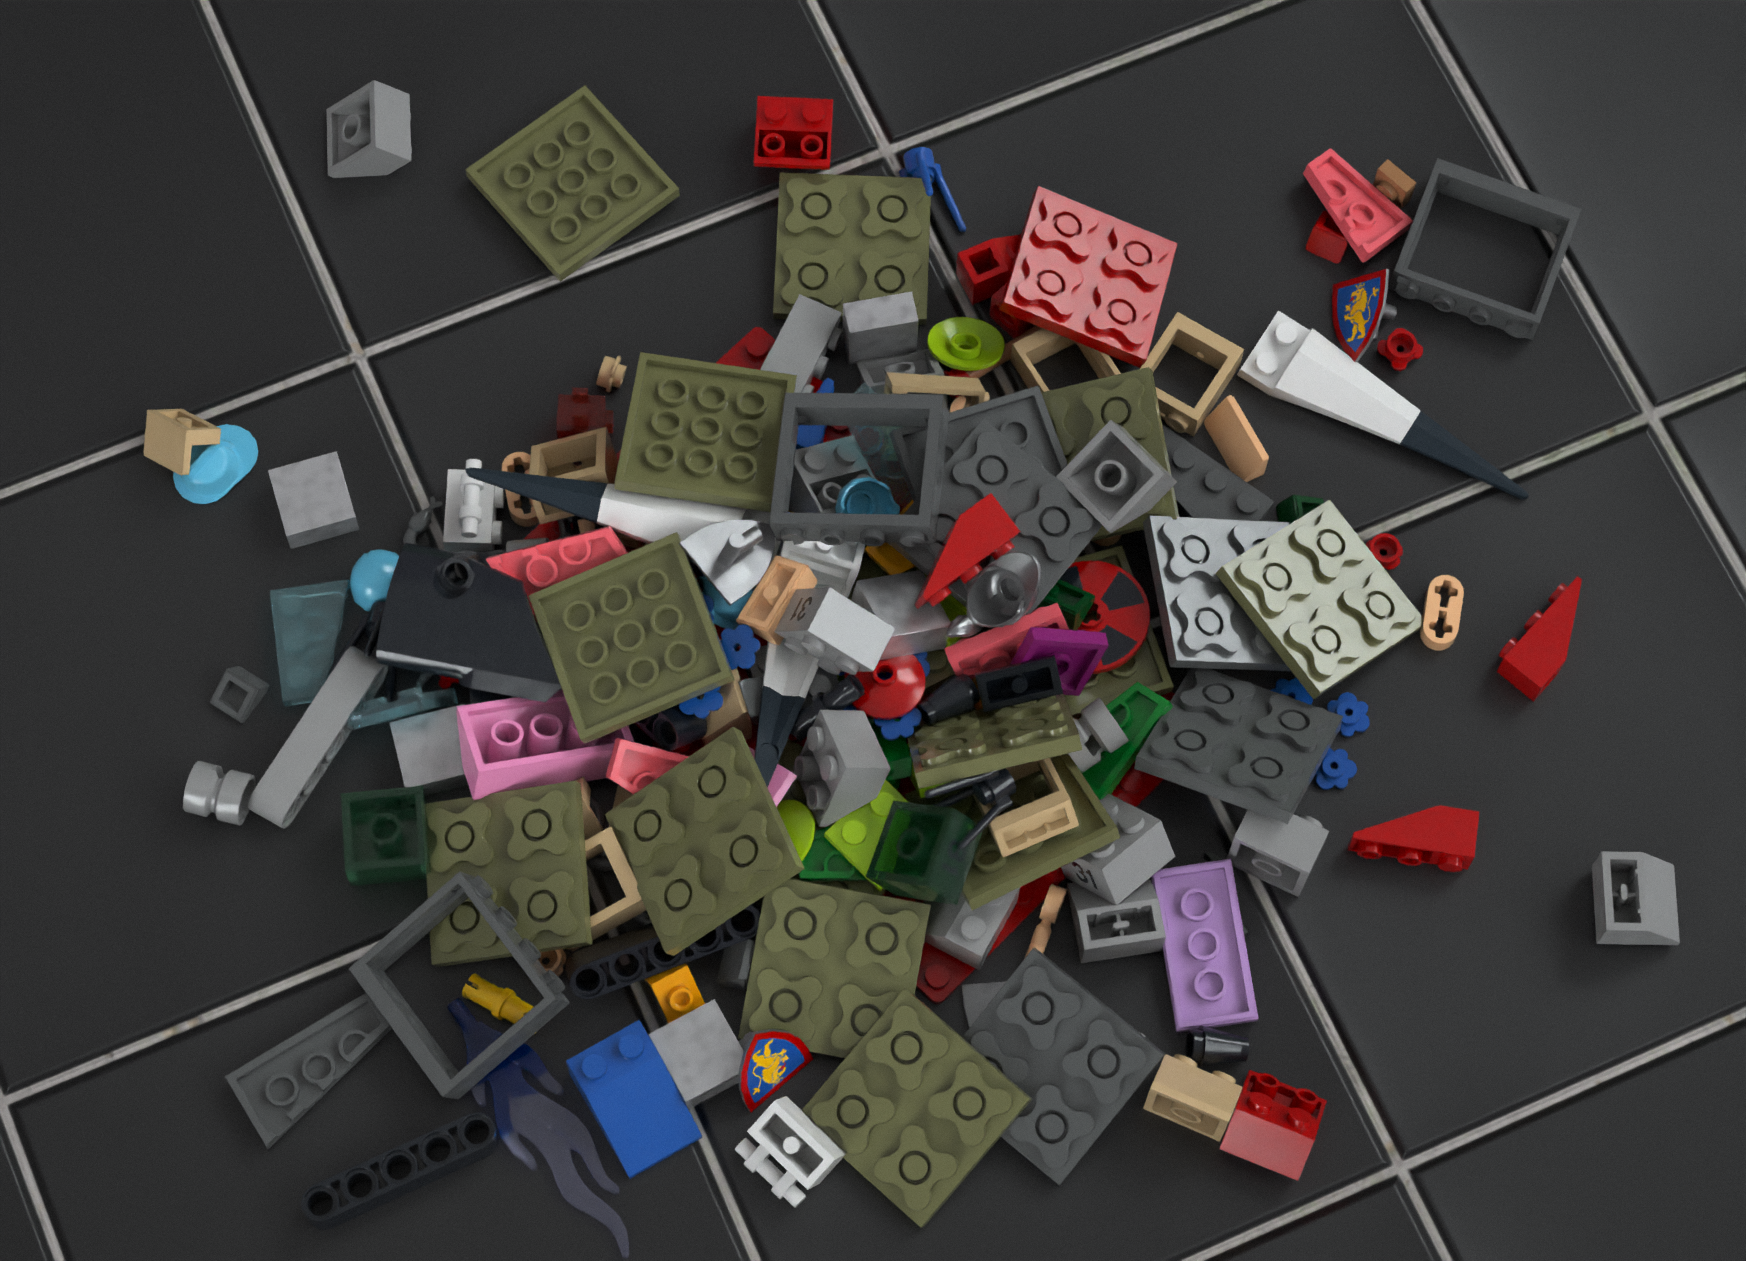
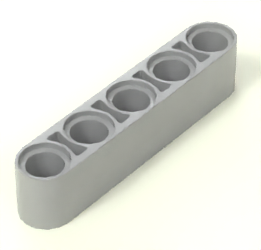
M354 646L344 653L255 787L248 802L249 810L283 829L291 824L382 686L388 673V665L378 664L376 658L372 656L366 657L363 651Z

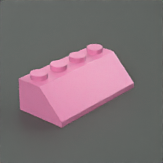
M559 690L547 702L514 697L457 706L456 710L462 766L473 800L482 799L491 793L574 781L582 777L586 781L607 778L605 776L616 737L634 742L629 726H626L584 744L580 740L563 690Z

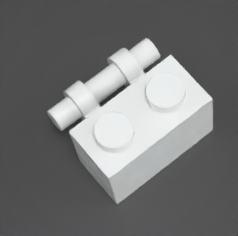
M478 459L466 460V468L481 469L482 462ZM448 469L443 544L446 551L494 550L495 544L501 545L502 521H496L497 508H504L505 489L469 477L466 469Z
M787 1096L775 1100L748 1129L747 1132L760 1145L756 1148L747 1138H744L735 1148V1151L746 1160L744 1165L752 1173L757 1171L773 1186L771 1191L779 1199L784 1197L794 1208L806 1197L795 1185L797 1181L807 1190L817 1186L846 1155ZM770 1154L787 1170L785 1174L768 1159Z

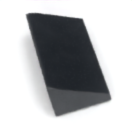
M1055 655L975 673L984 712L1063 694Z

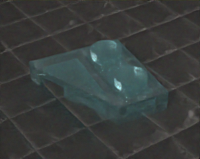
M421 686L397 692L399 700L390 703L387 702L386 696L363 702L364 710L351 713L350 717L353 729L355 730L421 714L434 708L458 704L454 688L423 693Z

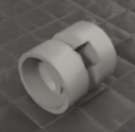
M1100 698L1081 710V718L1078 720L1073 718L1079 733L1082 750L1068 754L1083 773L1101 761V753L1103 751L1113 753L1129 741Z
M197 761L186 783L183 809L185 812L204 817L214 812L217 820L240 826L244 823L249 813L248 802L255 789V776L233 769L224 774L221 766Z

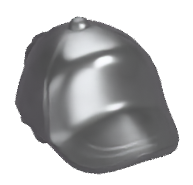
M1013 551L1002 555L986 566L972 582L968 590L966 615H958L951 621L947 628L946 636L950 638L970 637L980 632L983 627H1004L1016 623L1027 613L1037 599V590L1041 580V567L1037 558L1026 552Z

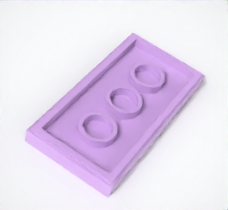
M1231 859L1158 870L1151 876V882L1158 896L1166 935L1162 949L1176 1033L1188 1032L1189 1029H1198L1200 1025L1215 1028L1258 1021Z

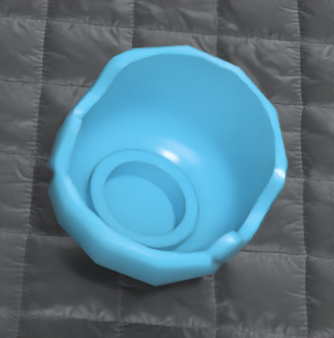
M864 477L852 479L840 489L835 511L836 513L899 515L900 506L895 502L889 486L874 478Z
M382 549L370 550L368 553H364L353 566L350 576V589L354 602L365 611L370 612L374 602L386 601L390 582L399 555L395 552Z

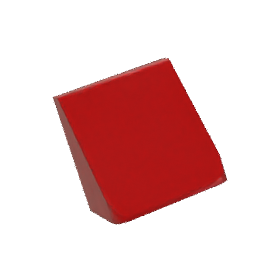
M1323 211L1311 231L1306 244V250L1338 264L1341 262L1349 242L1329 212Z

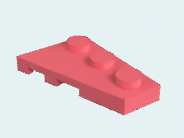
M1331 148L1307 164L1303 172L1304 177L1362 263L1369 260L1409 230L1413 220Z
M611 526L490 556L486 558V561L490 567L523 581L528 601L537 623L538 621L528 595L628 552Z
M1058 602L1033 610L1030 614L1021 617L1013 625L994 627L976 636L962 638L956 644L944 648L955 675L966 674L973 679L976 678L975 673L1010 665L1030 627L1069 630Z
M616 737L605 777L634 795L689 756Z

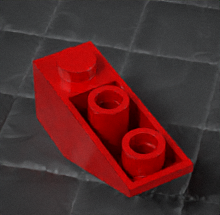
M1021 234L993 238L957 253L956 275L972 305L992 297L995 292L1007 283Z
M992 493L963 512L952 523L914 603L917 609L927 602L932 607L936 606L952 593L948 588L959 579L966 584L983 570L980 565L990 556L997 560L1015 548L1011 541L1021 531Z
M1578 576L1569 586L1561 583L1548 599V602L1552 605L1544 614L1537 610L1523 628L1527 631L1519 641L1515 637L1511 638L1499 653L1503 660L1497 673L1533 702L1555 679L1566 661L1582 579Z
M1438 805L1356 831L1349 841L1347 850L1355 851L1358 856L1366 859H1379L1382 856L1398 858L1399 863L1410 866L1421 865L1423 862L1438 865L1439 869L1447 872H1460L1462 869L1468 870L1475 858L1479 811Z

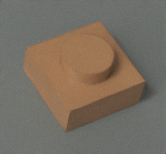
M1388 159L1378 168L1373 186L1400 209L1411 201L1416 185L1413 179Z

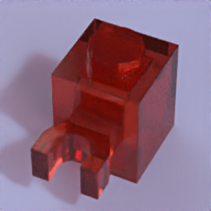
M573 387L572 395H558L556 428L558 439L607 427L608 433L613 434L614 410H607L606 396L589 395L588 388Z

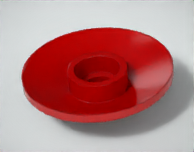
M912 654L879 660L875 670L872 672H857L855 676L864 686L865 695L853 702L852 705L858 711H864L866 716L879 720L896 719L908 714L919 704L925 691V673L921 663ZM845 672L844 678H846L849 675V673ZM881 672H889L892 674V677L882 680L877 675Z

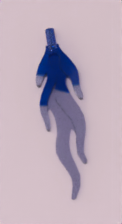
M461 998L452 1001L447 1006L464 1031L463 1037L467 1045L468 1065L503 1033L493 1030L482 1021L478 1023ZM523 1043L471 1088L474 1099L479 1107L483 1108L486 1106L485 1086L487 1081H489L493 1091L496 1123L501 1138L508 1148L530 1170L536 1171L535 1159L519 1141V1133L532 1142L547 1160L563 1198L576 1209L606 1225L615 1236L622 1257L628 1258V1235L620 1216L583 1183L572 1162L570 1149L582 1156L589 1172L599 1187L613 1195L619 1194V1187L606 1176L593 1139L579 1118L566 1108L537 1092L525 1081L521 1073L522 1069L530 1072L545 1089L559 1096L564 1093L563 1086L550 1075L537 1053L527 1044Z

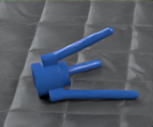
M917 147L907 151L903 156L905 168L899 171L900 177L922 178L927 196L933 195L932 183L935 180L959 231L965 232L966 226L942 176L940 164L934 161L932 150L926 147Z

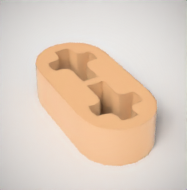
M525 452L509 454L502 463V471L515 472V466L522 465L523 469L526 470L524 474H529L531 455ZM505 490L511 519L517 525L523 527L536 525L539 520L531 499L529 498V503L532 505L531 513L524 514L521 508L520 495Z
M1450 575L1435 577L1431 581L1425 595L1422 615L1424 619L1423 626L1420 629V638L1428 648L1435 651L1449 648L1453 644L1459 630L1464 591L1461 582ZM1441 588H1447L1448 595H1450L1446 608L1440 607L1441 595L1438 593ZM1438 618L1444 619L1443 631L1446 633L1443 635V638L1435 637L1436 632L1433 630Z

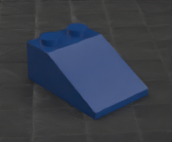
M640 1020L566 1060L571 1078L629 1179L702 1138V1134L667 1067Z

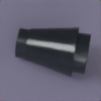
M952 675L919 703L917 709L921 712L922 720L927 725H931L935 722L937 723L972 711L974 705L980 701V695L976 685L968 675Z
M1200 1025L1198 1029H1189L1187 1033L1186 1057L1194 1060L1198 1067L1235 1063L1238 1061L1246 1062L1249 1055L1248 1037H1241Z

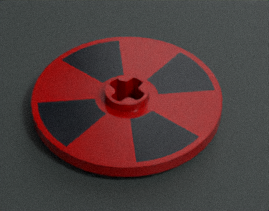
M1092 560L1072 563L1060 580L1095 595V601L1087 614L1089 615L1092 610L1097 611L1098 620H1090L1087 624L1082 621L1078 630L1106 633L1109 644L1092 674L1111 671L1128 662L1140 650L1147 637L1150 626V608L1146 594L1132 575L1116 565Z

